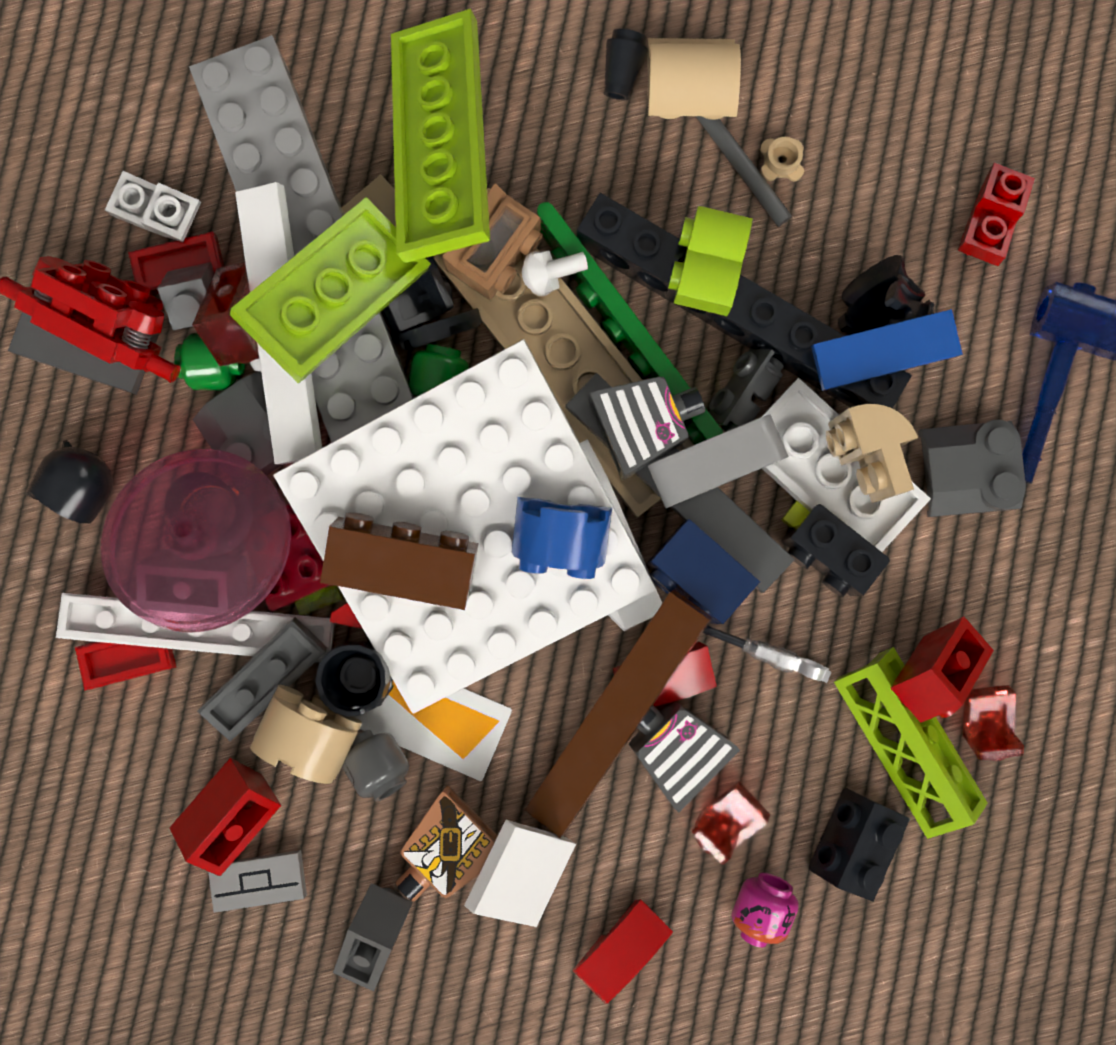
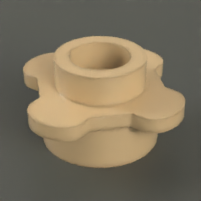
M780 137L775 140L766 139L760 147V151L764 155V165L761 168L763 178L767 181H773L776 178H788L793 182L801 179L804 174V168L800 165L804 150L802 143L790 137ZM783 157L786 159V162L780 163L778 158Z

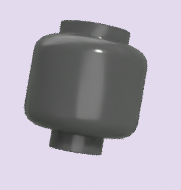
M367 730L356 736L342 768L360 797H373L378 802L391 796L407 783L405 775L409 771V762L391 734L379 733L373 735L371 730Z

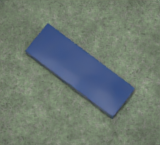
M952 309L811 346L822 391L963 355Z

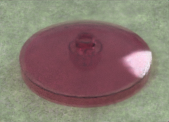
M193 449L165 456L141 470L124 486L113 502L107 514L101 537V560L104 574L109 586L120 602L138 617L157 627L189 633L217 629L231 624L251 612L269 595L284 570L290 550V519L286 505L277 488L259 468L246 459L229 452L214 449Z

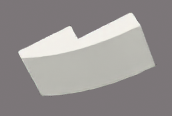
M123 171L105 211L111 216L145 230L184 242L201 202L159 182L155 185Z

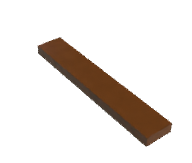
M676 590L668 594L525 808L526 812L559 838L566 833L713 617Z

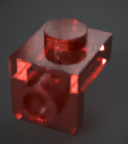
M1010 685L972 689L964 702L963 737L979 760L1001 761L1006 758L1024 755V745L1015 734L1016 693Z
M738 781L700 812L692 833L696 837L701 849L707 854L713 855L720 864L724 865L731 859L735 847L765 826L771 814Z

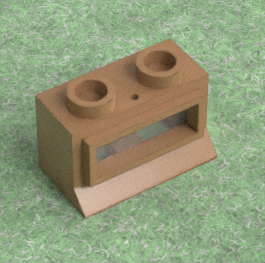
M496 183L487 193L490 241L449 251L442 256L447 272L490 301L497 291L504 293L510 287L517 274V270L514 267L523 255L527 256L530 252L536 250L543 237V234L540 233L541 218L508 196Z

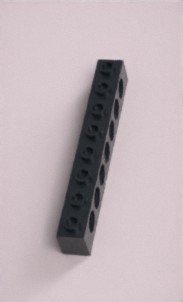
M599 193L577 229L579 241L593 257L674 304L676 290L668 289L674 262H684L687 247L679 245L680 239L606 195ZM741 274L734 302L728 316L675 304L748 348L772 349L775 351L772 357L779 360L784 365V369L821 391L822 388L811 346L845 336ZM903 370L823 390V392L850 408L863 404H879L893 409L912 375Z

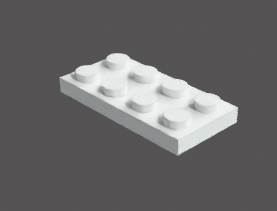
M799 378L763 415L771 414L789 457L762 469L809 512L814 506L818 504L823 505L881 552L931 499L912 482L914 490L871 503L869 494L864 495L858 484L857 469H860L859 462L855 461L841 466L839 457H833L826 441V431L830 430L828 423L839 414Z

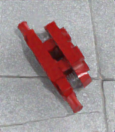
M52 256L39 258L32 273L33 280L30 287H25L8 276L0 278V294L15 301L14 308L32 316L30 323L109 364L120 362L134 370L150 371L169 383L174 382L179 376L181 367L160 357L159 354L162 347L150 340L152 335L161 333L164 313L162 312L164 305L161 300L149 295L150 289L130 280L122 281L111 275L109 267L96 261L84 260L81 264H71Z

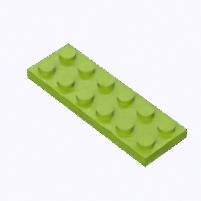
M470 8L391 34L396 254L404 263L490 241L477 19Z

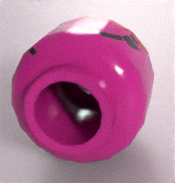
M760 873L758 877H751L743 882L731 917L735 926L741 930V937L747 943L763 948L767 944H779L787 939L799 906L797 898L792 893L793 888L787 881L769 873Z

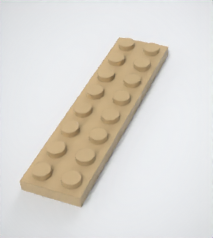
M502 214L490 231V241L482 243L469 262L486 273L519 225ZM445 253L434 255L436 265L472 310L478 308L483 325L503 350L525 339L579 443L585 440L589 441L612 488L633 515L638 518L660 501L661 498L636 474L621 481L609 449L565 408V405L596 373L611 387L642 381V379L561 277L558 278L559 289L550 292L546 296H537L523 281L522 267L526 255H523L514 267L517 270V274L510 287L504 293L497 291L490 301L447 272L442 257ZM687 438L677 449L682 451L694 446V444Z

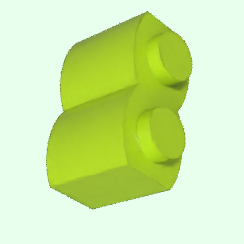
M698 206L694 219L685 217L679 245L687 247L683 263L674 262L668 289L676 290L674 304L728 316L734 302L753 218L703 206Z

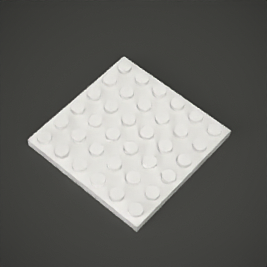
M525 339L273 475L323 561L329 526L338 517H345L346 513L369 515L374 518L373 523L391 527L394 522L416 524L422 528V533L440 536L442 531L459 532L468 535L469 542L479 543L470 595L465 610L338 586L374 649L385 660L391 678L413 714L657 590L654 581ZM517 497L551 500L554 503L563 505L585 504L612 508L606 562L603 567L596 568L595 578H574L567 575L566 569L548 567L547 572L542 574L528 573L519 569L520 559L514 557L511 552Z

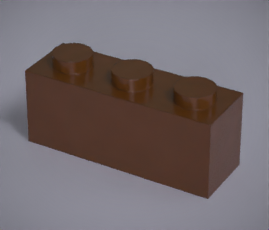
M346 513L345 517H338L329 526L320 583L465 610L470 595L479 543L469 542L468 535L454 531H442L440 536L422 533L420 526L407 522H394L392 527L373 523V517L361 513Z

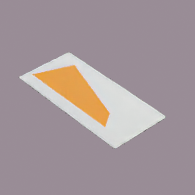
M393 681L394 687L381 706L366 711L365 714L353 716L362 722L361 730H371L373 735L389 733L400 747L482 781L512 709L463 688L413 714Z

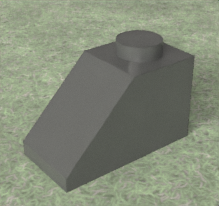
M371 883L347 931L333 973L374 992L413 902L403 898L394 889L381 888Z

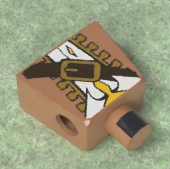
M447 785L400 851L402 857L411 866L396 881L398 889L413 902L430 885L442 897L448 898L480 874L498 834Z

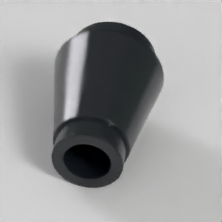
M619 28L614 29L612 38L607 39L605 96L616 100H629L630 92L648 54V48L645 46L647 37L642 33Z

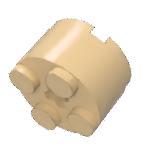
M278 685L257 728L250 749L258 757L275 767L278 761L293 767L290 772L292 775L317 783H332L344 764L362 722L353 716H343L334 713L322 702L319 695H314L312 701L304 699V695L299 691L285 685Z

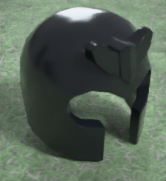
M65 440L63 441L62 448L53 450L44 457L25 494L35 500H39L40 503L69 520L91 524L111 496L114 481L111 470L97 454L72 447L71 443Z
M366 641L344 642L332 648L319 663L315 679L322 702L334 713L343 716H359L365 714L366 711L381 706L394 687L389 668L382 655L374 649L371 643Z

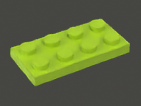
M365 197L231 308L230 316L299 384L428 270L431 263L426 258L404 263L396 254V227Z

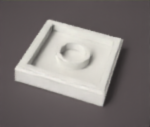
M505 820L464 906L473 914L537 927L576 844L567 837L562 836L559 838L554 833Z

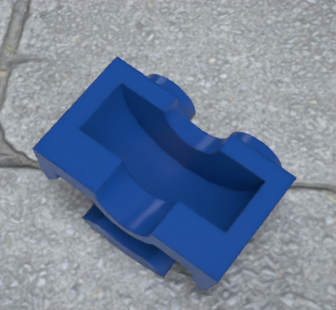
M517 497L511 552L514 557L520 559L519 569L536 574L546 573L548 567L566 569L567 575L574 578H595L596 568L603 567L606 562L612 508L585 504L563 505L554 503L551 500Z

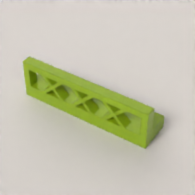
M892 647L880 652L868 665L838 677L834 684L927 839L974 825L988 802L937 718L934 717L920 723L891 690L890 687L905 666L895 648ZM868 678L877 693L875 704L861 699L852 684ZM880 718L897 726L901 733L899 743L883 737L878 728ZM903 758L916 762L921 766L925 773L923 783L906 775L901 767ZM927 797L944 804L951 817L934 822L925 807Z

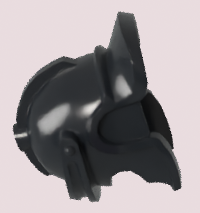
M893 255L873 265L847 285L842 292L841 298L848 306L847 313L845 312L838 319V327L842 333L847 332L849 335L934 314L935 304L930 300L922 302L926 294L908 277L905 270V258L901 255Z

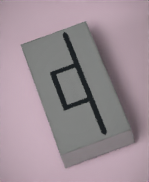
M301 850L234 860L221 876L208 872L214 913L300 900L307 896Z

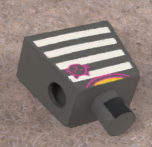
M656 377L591 392L589 396V404L621 481L629 478L683 444L689 437L683 421L705 412L702 397L696 387L672 396L664 377Z
M676 701L667 703L660 711L653 705L638 726L640 731L629 743L631 749L678 813L740 751L726 736Z

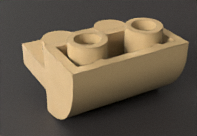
M648 38V116H659L665 119H675L680 116H702L711 120L721 119L724 116L737 117L741 54L740 44H735V39Z
M863 404L848 408L828 423L830 430L826 431V441L830 453L833 457H839L841 466L855 461L859 462L860 469H857L858 484L864 495L869 494L871 503L914 490L901 446L917 439L918 436L911 423L901 413L884 405Z

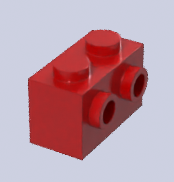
M963 616L923 636L890 688L920 723L936 716L947 718L958 711L964 704L994 650Z
M229 758L169 829L186 862L221 876L282 805L262 774Z

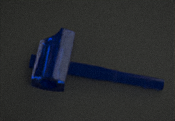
M1055 282L1045 287L1033 316L1030 335L1055 342L1041 385L1038 404L1034 408L1036 410L1022 452L1025 482L1028 484L1033 483L1039 461H1042L1040 457L1053 417L1057 414L1056 408L1063 395L1077 349L1113 361L1116 360V300L1095 294L1097 288L1086 283L1076 282L1072 287Z

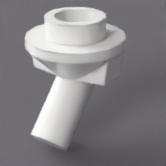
M533 251L524 260L522 278L525 285L534 294L546 296L560 288L558 278L587 270V260L583 252L553 260L550 251Z

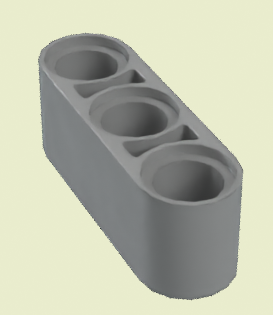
M769 414L648 465V468L665 508H669L789 456L772 416Z

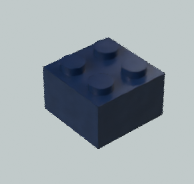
M690 519L682 523L646 563V566L652 571L650 573L652 580L661 591L668 594L676 590L713 617L710 621L711 624H724L760 583L755 576Z

